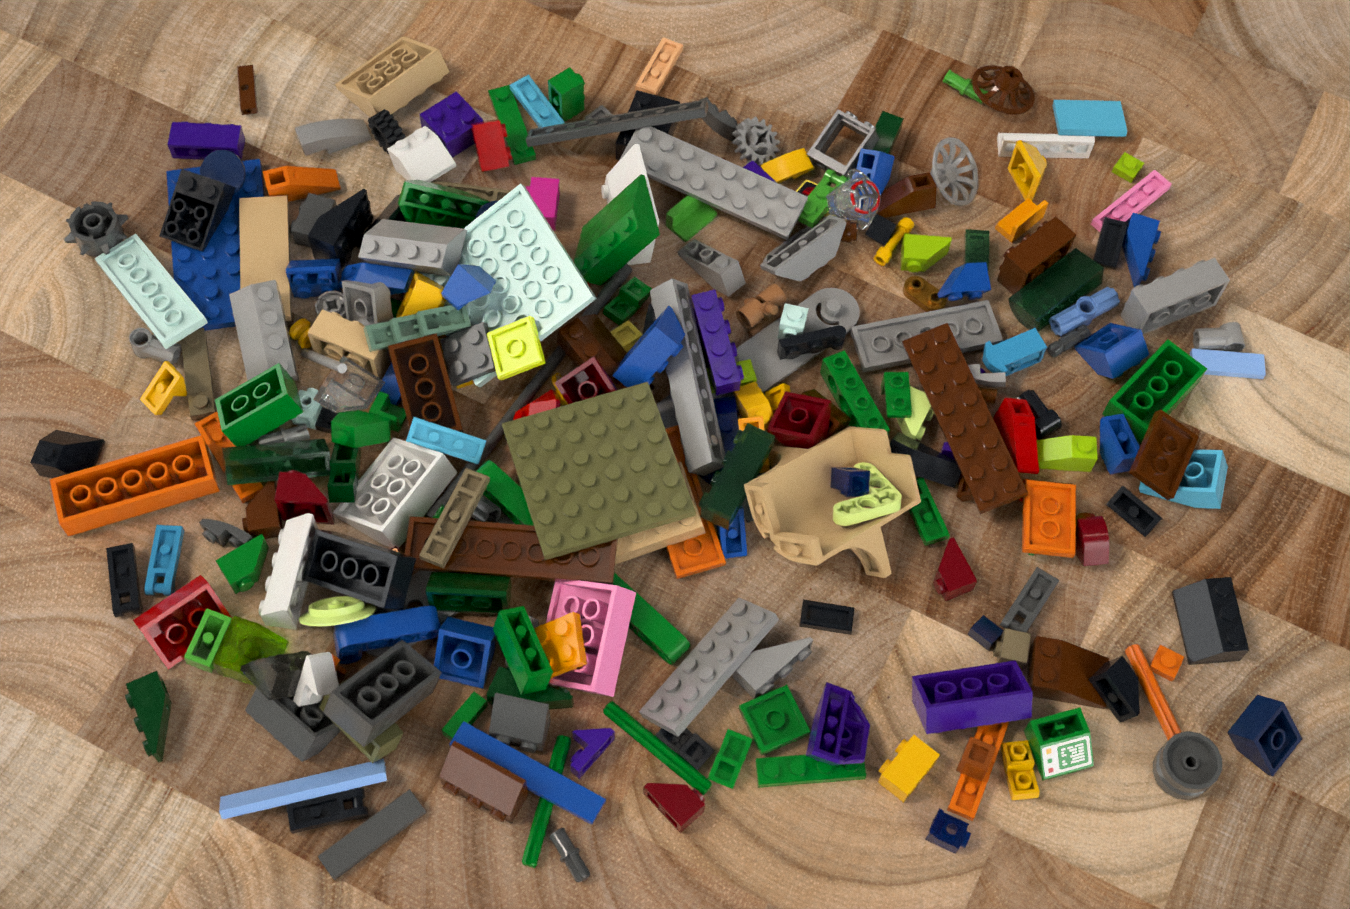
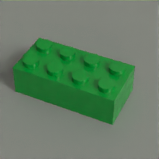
M1167 339L1109 400L1102 415L1106 417L1124 414L1137 442L1141 444L1154 413L1158 410H1163L1169 415L1200 382L1207 368Z

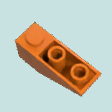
M282 166L263 171L269 196H287L288 202L307 198L308 193L320 195L341 190L336 169Z

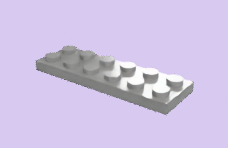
M989 300L851 327L850 333L863 373L911 363L902 341L945 323L949 324L962 353L984 349V345L988 341L992 345L1002 342L1003 338Z
M738 598L640 709L639 713L641 716L679 737L779 621L777 615L749 601Z

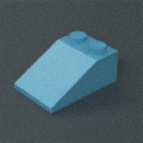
M1194 449L1175 497L1169 501L1194 508L1221 509L1228 469L1223 450ZM1140 481V493L1165 499Z

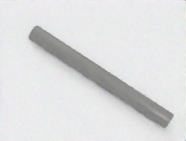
M308 348L301 350V356L339 373L347 371L346 364Z

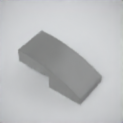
M980 364L968 365L976 384L1006 387L1005 372L981 374Z

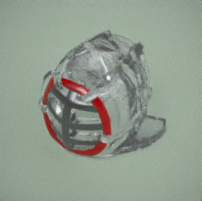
M851 169L847 172L850 180L837 186L826 196L829 208L828 213L841 219L857 220V229L863 230L872 223L880 205L881 195L878 187L869 177L860 170ZM858 188L862 191V196H860ZM864 199L863 208L861 209V200Z

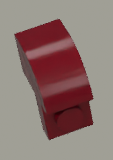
M1086 512L1076 515V556L1083 566L1109 564V535L1103 516H1095L1093 513Z

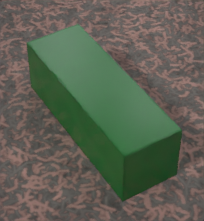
M473 691L441 729L443 735L452 740L463 721L472 726L488 707L487 700Z

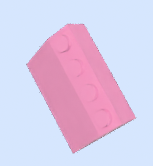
M580 580L568 582L555 581L546 623L572 612L580 614L587 664L551 678L548 684L614 697L636 592L610 584Z

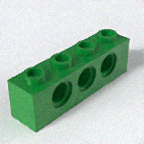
M844 350L823 358L820 374L840 410L851 418L849 426L885 429L887 435H889V427L846 351Z

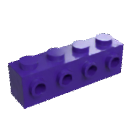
M716 290L691 295L696 325L715 395L740 390V383L744 379L741 365H736L734 357H737V349L735 343H730L728 334H731V328L728 319H723L722 312L725 311L722 297H717Z

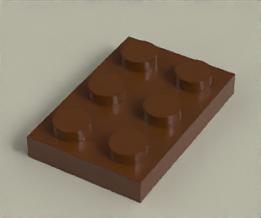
M1163 410L1156 411L1129 474L1166 500L1173 499L1199 436Z

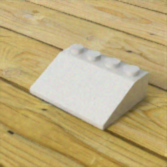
M634 144L606 175L605 185L601 186L602 197L607 200L608 204L640 174L644 175L657 225L659 226V218L639 144ZM655 240L627 264L650 263Z
M393 437L359 479L355 503H340L333 514L378 543L390 548L397 546L399 549L407 538L410 516L423 517L458 472L443 453Z

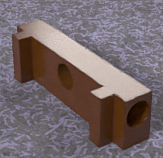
M253 65L237 66L242 115L257 114Z

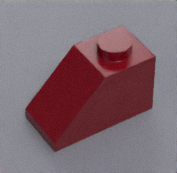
M954 537L950 538L933 582L935 590L939 595L942 594L945 602L973 591L977 583V579Z
M647 783L644 786L643 794L680 834L705 811V798L697 789L691 790L687 784Z

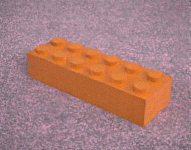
M203 435L49 479L59 524L67 536L220 492L210 451Z

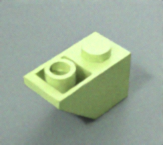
M910 386L912 415L910 418L896 419L904 435L921 441L927 428L923 425L926 420L931 421L934 413L925 393Z

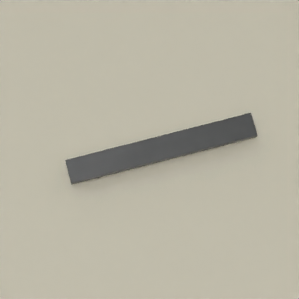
M705 99L530 129L526 143L528 147L703 118L707 117L709 106Z

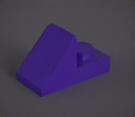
M611 728L572 731L573 739L584 748V750L579 749L570 760L572 762L570 764L571 773L578 779L583 776L615 740V731Z

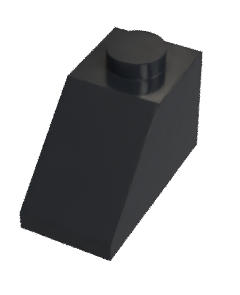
M1123 656L1104 663L1088 679L1119 723L1140 714L1138 676Z

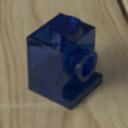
M855 467L831 468L830 488L840 490V494L845 497H860L869 494L870 471Z
M939 808L925 840L956 854L960 846L965 848L969 841L971 833L966 831L969 824L944 813V810ZM947 827L955 830L956 833H948Z

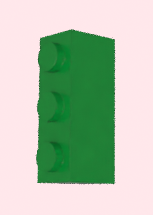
M520 606L499 611L493 631L520 694L524 695L546 690L553 670L525 607Z

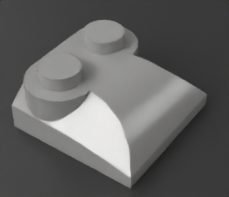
M349 280L342 281L347 320L358 321L367 326L387 322L393 318L391 293L384 283L376 282L369 284Z

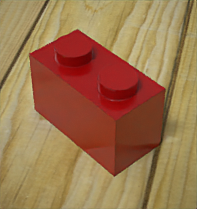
M499 119L471 124L480 170L483 172L509 167L508 161L512 160L510 147H505L504 138L507 137L505 123L501 124Z

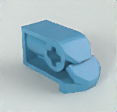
M1033 328L995 345H992L990 341L986 342L982 361L992 373L1005 372L1006 376L1041 362L1047 346L1036 328Z

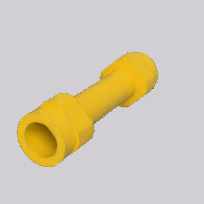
M902 218L897 224L896 232L887 244L878 249L873 257L878 265L885 266L892 257V251L904 237V234H910L914 227V222L910 218Z

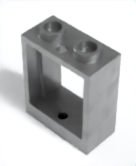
M837 109L808 151L807 156L814 165L825 171L831 169L837 173L836 175L840 177L843 175L851 181L856 172L861 148L872 150L879 140L875 131L876 127L867 121L864 123L860 122L849 111L844 113ZM844 126L865 137L846 166L825 154Z

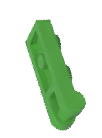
M828 169L823 179L807 196L808 201L798 221L811 228L815 227L847 189L850 179L843 175L840 177L836 175L835 171ZM832 183L836 185L834 188L830 187Z

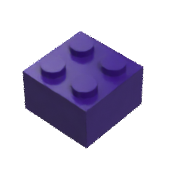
M457 91L419 114L421 127L426 126L433 131L452 158L475 144L471 124L484 122Z

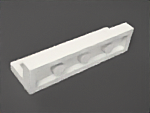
M998 133L997 136L998 157H1012L1016 141L1022 140L1037 147L1040 154L1045 158H1089L1095 143L1094 136L1032 133Z

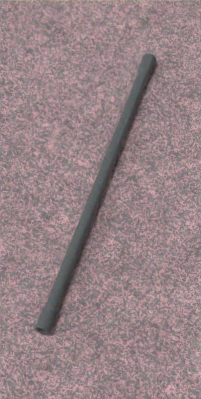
M625 264L609 278V281L596 296L597 299L589 305L582 316L598 315L611 296L633 271L628 264ZM560 345L557 346L547 359L546 364L540 368L485 439L487 441L479 465L468 461L443 495L436 500L425 514V517L432 518L441 504L446 506L465 468L476 471L483 464L504 436L502 423L512 421L515 412L530 403L567 355Z

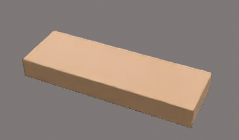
M663 37L636 84V91L658 95L683 51V44Z

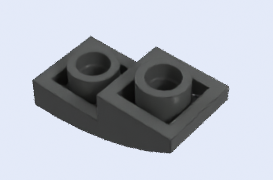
M708 97L700 99H706L709 106L707 117H703L702 120L722 137L730 141L736 139L732 135L737 130L736 126L738 123L736 119L731 117L727 110L719 112L717 106L712 104Z
M202 519L199 522L204 531L202 535L212 544L217 542L224 547L229 542L234 548H238L253 539L245 531L225 522L212 519Z

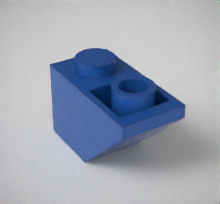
M966 263L953 269L938 292V298H948L949 301L960 300L963 297H968V300L982 298L983 293L991 290L987 263Z

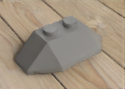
M828 215L823 221H819L815 227L807 226L768 253L760 265L761 269L774 275L797 281L807 279L810 274L818 268L825 266L829 260L836 256L846 226L845 220Z

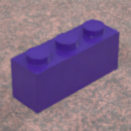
M172 122L167 145L172 158L204 160L214 151L227 150L233 152L242 160L246 139L241 125Z

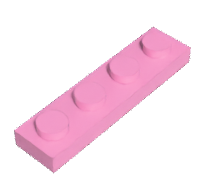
M1156 170L1152 171L1092 220L1091 225L1100 232L1104 217L1129 222L1132 213H1141L1167 192L1172 184Z

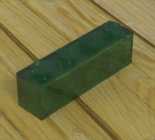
M749 423L744 431H738L733 442L736 444L733 451H727L722 461L724 465L722 471H716L710 484L713 486L709 494L705 492L699 502L702 518L729 530L747 497L744 484L757 478L774 447V435Z

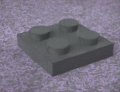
M481 322L440 339L451 385L456 387L496 371L487 337L489 332L488 324Z

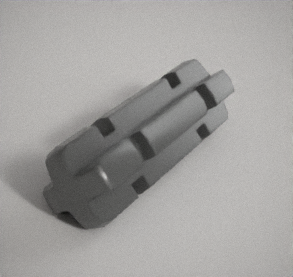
M1081 325L1076 330L1061 337L1058 341L1051 343L1047 347V351L1052 357H1057L1061 352H1065L1078 344L1079 341L1086 339L1090 335V330L1086 325Z

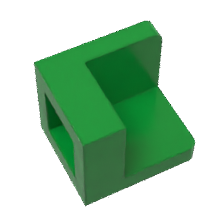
M379 391L369 413L391 418V430L399 433L407 418L405 409L391 404L389 394Z

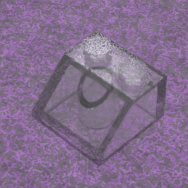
M343 356L339 362L346 364L347 371L339 373L332 370L313 400L334 413L367 409L386 382Z

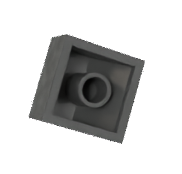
M495 693L489 735L508 746L510 744L520 746V749L525 752L535 753L536 750L543 752L551 723L549 704Z

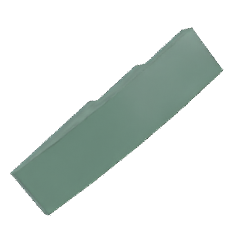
M449 305L418 311L413 315L392 318L387 322L367 325L363 329L369 352L387 349L389 345L436 333L437 336L463 330L471 327V322L466 305L459 310Z

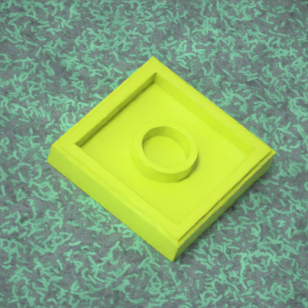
M525 317L487 333L499 380H505L546 364L534 317Z

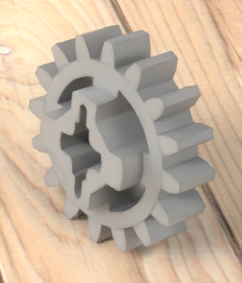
M757 117L751 120L747 118L736 126L737 130L732 134L736 137L732 144L738 146L734 151L735 153L740 152L742 154L740 159L746 158L747 164L753 160L760 166L775 159V154L780 151L776 147L780 141L775 139L778 133L771 131V124L765 125V119L758 122Z

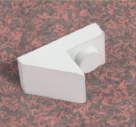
M330 652L306 656L293 699L299 707L320 703L324 695L331 694L333 690L339 687L333 657Z

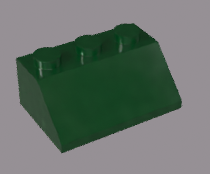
M431 572L426 586L429 606H435L437 611L498 615L499 611L510 609L511 577Z

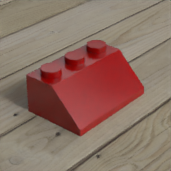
M199 575L133 621L169 670L184 659L206 608L231 617V615L210 584L202 575ZM233 618L230 627L236 624Z

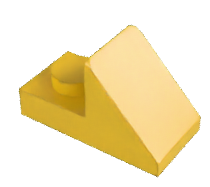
M164 361L140 398L154 415H162L174 396H187L184 377L169 361Z

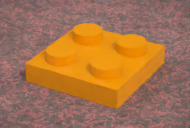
M572 612L534 628L553 670L551 678L587 664L580 614Z

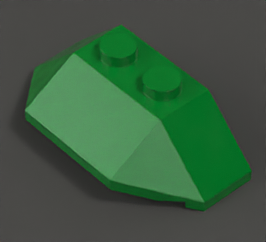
M406 180L403 183L398 205L406 222L464 229L475 220L478 210L484 204L491 201L447 186L422 180Z

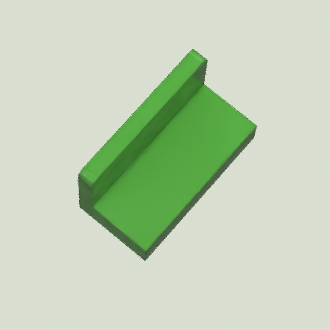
M687 195L666 213V227L684 242H687L717 217V211L708 204Z

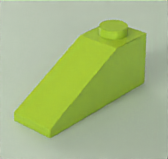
M1069 435L1037 440L1039 469L1091 472L1098 459L1097 438L1093 436Z

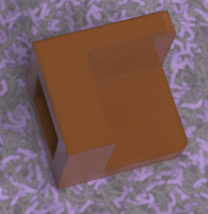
M970 736L956 771L982 781L996 747Z

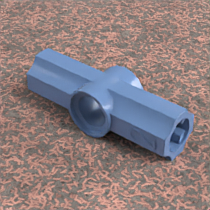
M1106 287L1091 296L1080 297L1076 304L1050 317L1051 330L1055 335L1063 336L1081 325L1088 326L1094 318L1119 305L1118 293L1114 288Z

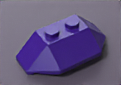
M826 682L812 722L806 756L829 765L860 764L864 762L870 724L860 706L854 701L855 697L852 691Z

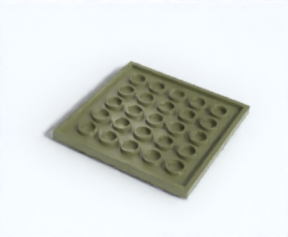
M648 382L502 423L504 435L544 560L696 516L693 502Z

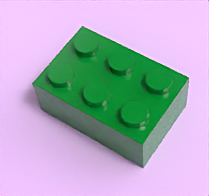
M280 363L215 399L221 430L238 449L252 443L259 437L275 430L280 425L303 413L296 383Z

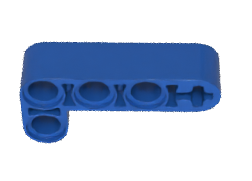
M422 606L371 615L355 622L335 625L333 640L337 658L340 659L339 663L351 664L362 658L363 651L394 646L401 640L406 643L436 638L441 626L436 607Z

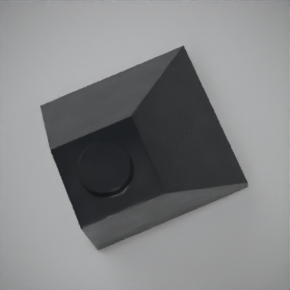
M55 430L39 440L30 463L39 476L56 478L96 466L105 441L104 439Z

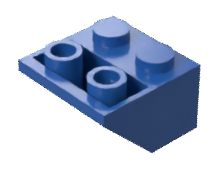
M339 259L292 260L286 267V275L294 298L307 299L319 297L327 291L342 293V288L338 286L342 277V267Z

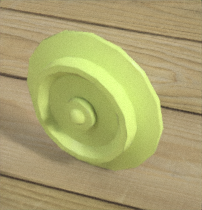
M347 595L335 596L311 603L308 606L309 611L302 614L298 619L301 624L307 626L340 625L367 618L375 613L376 607L373 604L364 603L362 600Z

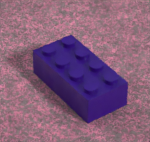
M1016 660L912 676V702L926 734L1032 718L1033 692Z

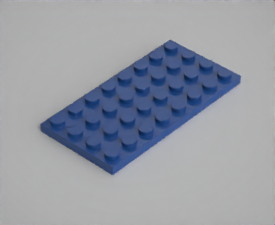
M260 159L242 161L245 167L244 184L233 195L227 213L204 251L171 241L174 280L206 318L208 323L201 327L205 331L236 327L229 294L240 290L239 198L265 197ZM201 167L186 168L184 170L200 175ZM181 169L166 171L169 205Z

